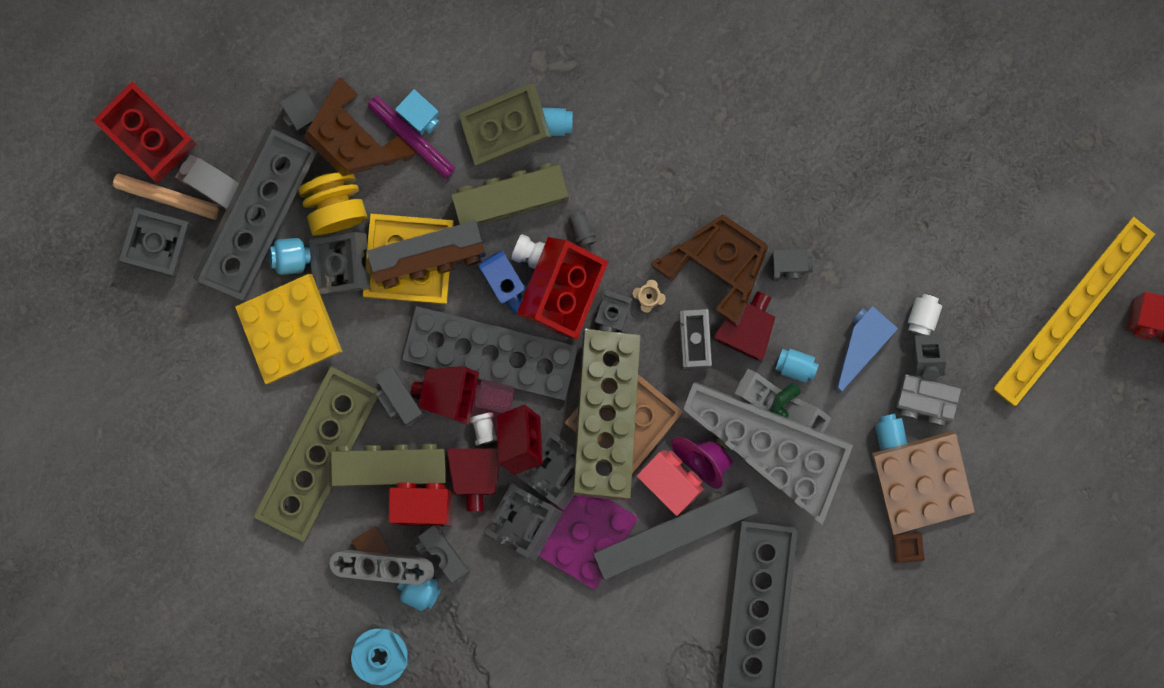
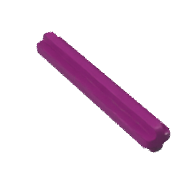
M375 96L370 100L368 108L407 142L443 178L447 179L454 173L455 167L379 96Z

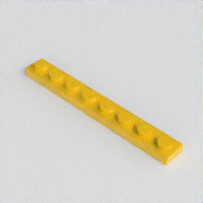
M1132 217L992 390L1010 405L1016 407L1154 237L1155 233L1135 217Z

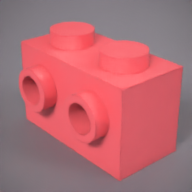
M663 450L649 462L637 477L678 516L705 489L701 486L702 480L693 471L687 472L680 465L682 460L674 452Z

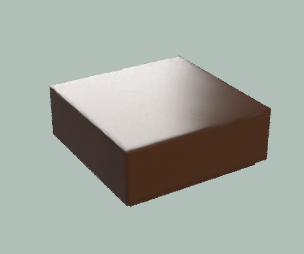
M376 526L352 540L357 551L384 554L391 551ZM366 558L364 561L366 565L372 562L368 558Z
M922 532L892 535L895 563L925 560Z

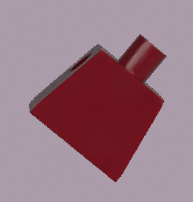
M756 291L751 304L747 303L740 324L735 326L726 319L713 340L761 363L765 357L775 321V316L765 312L772 298Z
M465 366L427 369L423 382L415 381L412 384L411 396L420 399V409L469 425L479 372Z
M448 449L454 494L466 495L467 512H483V495H495L500 471V464L497 460L498 449Z

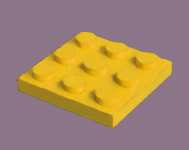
M370 214L367 250L453 227L454 220ZM367 253L365 269L366 273L370 275L371 289L363 290L364 298L447 305L450 271L438 274V271L435 270L428 272L427 277L424 279L411 281L410 278L399 280L400 285L384 289L383 285L377 286Z
M307 274L235 306L265 384H271L343 352L312 274Z

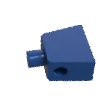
M500 250L476 265L499 303L507 302L515 315L522 302L523 296L521 292L525 290V287L504 252ZM508 279L512 287L509 291L504 292L500 284L503 280Z

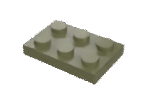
M527 84L459 113L475 166H482L551 137L535 84Z

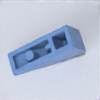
M873 306L868 312L863 308L852 320L856 325L850 333L835 389L839 394L898 329Z

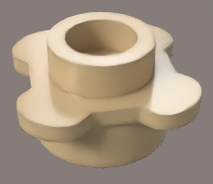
M648 280L646 285L633 290V297L638 299L641 304V310L645 313L651 312L652 308L656 305L664 304L666 300L665 295L660 293L657 288L658 284L655 280ZM651 294L652 298L648 299L646 295Z

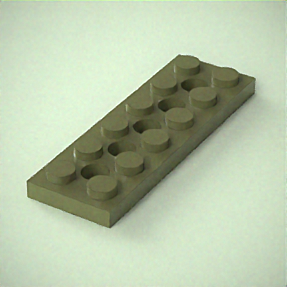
M585 329L583 332L572 495L621 501L630 500L640 335ZM606 354L614 355L617 359V365L614 367L605 365L603 356ZM604 381L612 382L615 385L616 391L612 394L605 393L601 388V383ZM609 408L614 414V419L611 421L603 420L599 415V410ZM601 435L610 437L612 447L607 449L600 447L597 438ZM597 463H606L610 467V474L608 476L599 475L596 471Z
M330 366L254 518L303 543L306 542L333 487H330L329 453L336 451V446L354 447L378 400L375 393L379 392V390ZM342 396H346L351 400V407L346 412H340L336 409V401ZM329 421L336 422L338 425V433L334 437H326L323 433V426ZM320 446L324 448L326 455L323 461L316 463L311 460L310 452L314 447ZM307 471L311 473L313 481L309 487L302 488L299 486L297 478L300 473ZM289 497H296L300 502L299 509L294 513L287 512L284 507V503Z

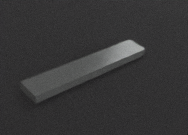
M744 486L592 554L602 578L605 580L756 514L759 511L749 487Z

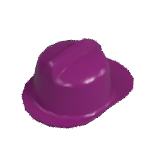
M683 437L672 439L671 446L674 453L686 466L697 473L712 488L719 489L723 486L722 476L732 466L733 460L720 445L708 440L693 443Z

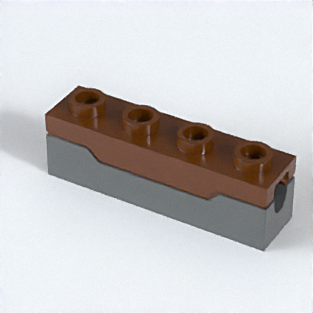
M476 220L367 250L377 286L383 285L384 289L400 285L399 280L410 278L411 281L424 279L427 277L428 272L435 270L438 271V274L454 270V265L465 263V266L475 265L482 262V257H486Z

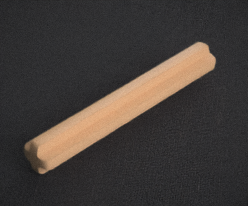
M120 173L116 174L113 180V187L206 218L216 220L220 213V207L217 204Z

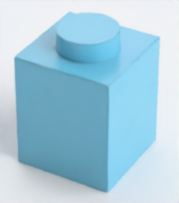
M415 89L395 109L396 113L421 136L425 132L430 134L440 123L438 120L440 117L439 111Z

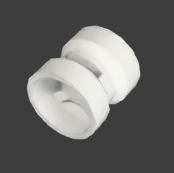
M521 234L514 248L511 260L518 263L522 261L528 262V266L535 269L545 243L539 241L535 244L530 240V237Z

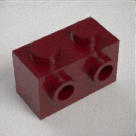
M526 404L497 415L496 436L498 438L497 460L499 464L513 475L542 465L540 416Z

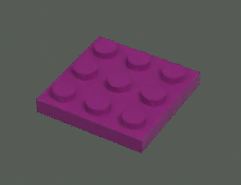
M574 496L564 511L549 501L548 504L562 511L563 514L539 557L595 590L602 579V575L592 553L627 538L639 517L609 499ZM540 525L537 526V528H536L535 532L533 533V535L536 534V532H537L538 528L540 527Z

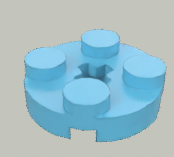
M376 628L366 631L356 640L351 654L352 667L360 679L370 684H390L403 674L408 665L407 646L398 634L389 629ZM378 648L381 652L386 651L388 655L385 657L386 663L383 665L380 662L374 663L372 660L375 656L374 651Z

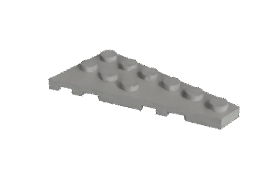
M694 382L684 410L706 429L712 431L730 449L736 451L755 470L778 489L785 492L797 505L804 508L815 517V520L823 525L854 444Z

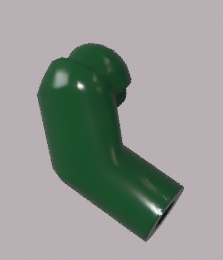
M791 383L776 394L770 412L788 418L789 413L784 408L790 401L801 394L799 386Z

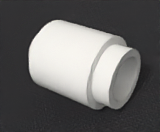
M923 294L922 298H915L908 324H910L908 331L917 335H930L931 331H935L942 305L938 304V298Z

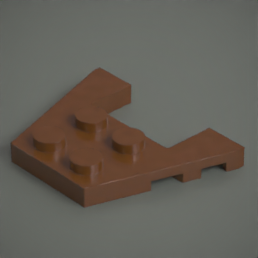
M341 77L338 78L305 133L304 138L342 176L372 170L374 166L381 164L385 166L393 165L395 161L402 159L404 162L410 161L416 154V151L399 135L381 147L351 115L343 110L344 107L355 100L358 94Z
M722 214L693 234L694 237L682 245H676L670 249V253L661 259L659 257L655 259L651 266L670 281H673L686 263L692 260L726 283L732 289L718 305L716 311L732 324L738 326L768 246L758 237Z

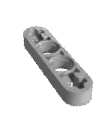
M343 550L333 554L329 563L332 573L344 578L421 585L430 581L434 575V567L431 561L423 557ZM366 558L374 563L372 574L364 569L363 564ZM343 559L344 562L348 563L355 562V565L345 568L344 565L340 564V560ZM391 561L396 562L399 566L398 576H393L389 571V563ZM419 567L420 570L424 571V575L420 576L418 572L408 573V570Z

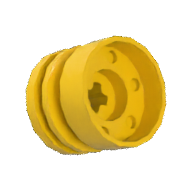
M339 172L329 173L316 177L298 188L300 196L306 198L302 202L304 208H317V210L307 216L313 236L327 235L346 230L368 219L362 199L349 200L351 196L359 192L358 185L352 184L356 181L354 174L342 176Z

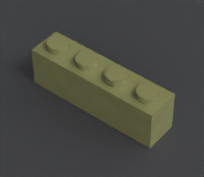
M546 163L538 166V171L526 173V170L510 174L511 178L500 181L499 178H492L484 181V186L473 188L472 185L456 189L457 193L452 194L459 224L476 220L477 225L481 226L569 201L560 165L553 166V163Z
M421 444L420 450H409V445H392V450H381V445L364 446V451H353V446H336V451L329 453L330 487L397 486L398 482L414 483L416 485H426V483L444 484L446 483L445 449H437V444Z

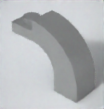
M191 154L183 162L175 175V178L211 199L225 210H227L239 185L231 177ZM260 207L254 208L251 211L250 220L259 218L261 214Z
M747 369L734 394L739 396L742 401L770 411L776 394L782 390L757 372ZM794 398L784 408L789 413L788 419L823 433L831 420V417L818 407L798 398Z

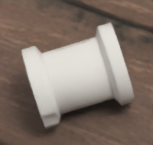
M493 412L470 418V423H473L477 438L475 441L476 446L498 441L492 422Z

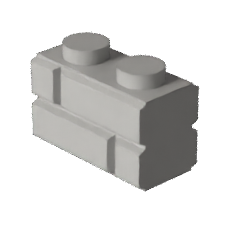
M708 309L680 311L682 370L711 368Z
M905 375L902 379L895 409L902 410L901 416L917 419L918 415L929 418L928 423L945 426V422H953L961 389Z

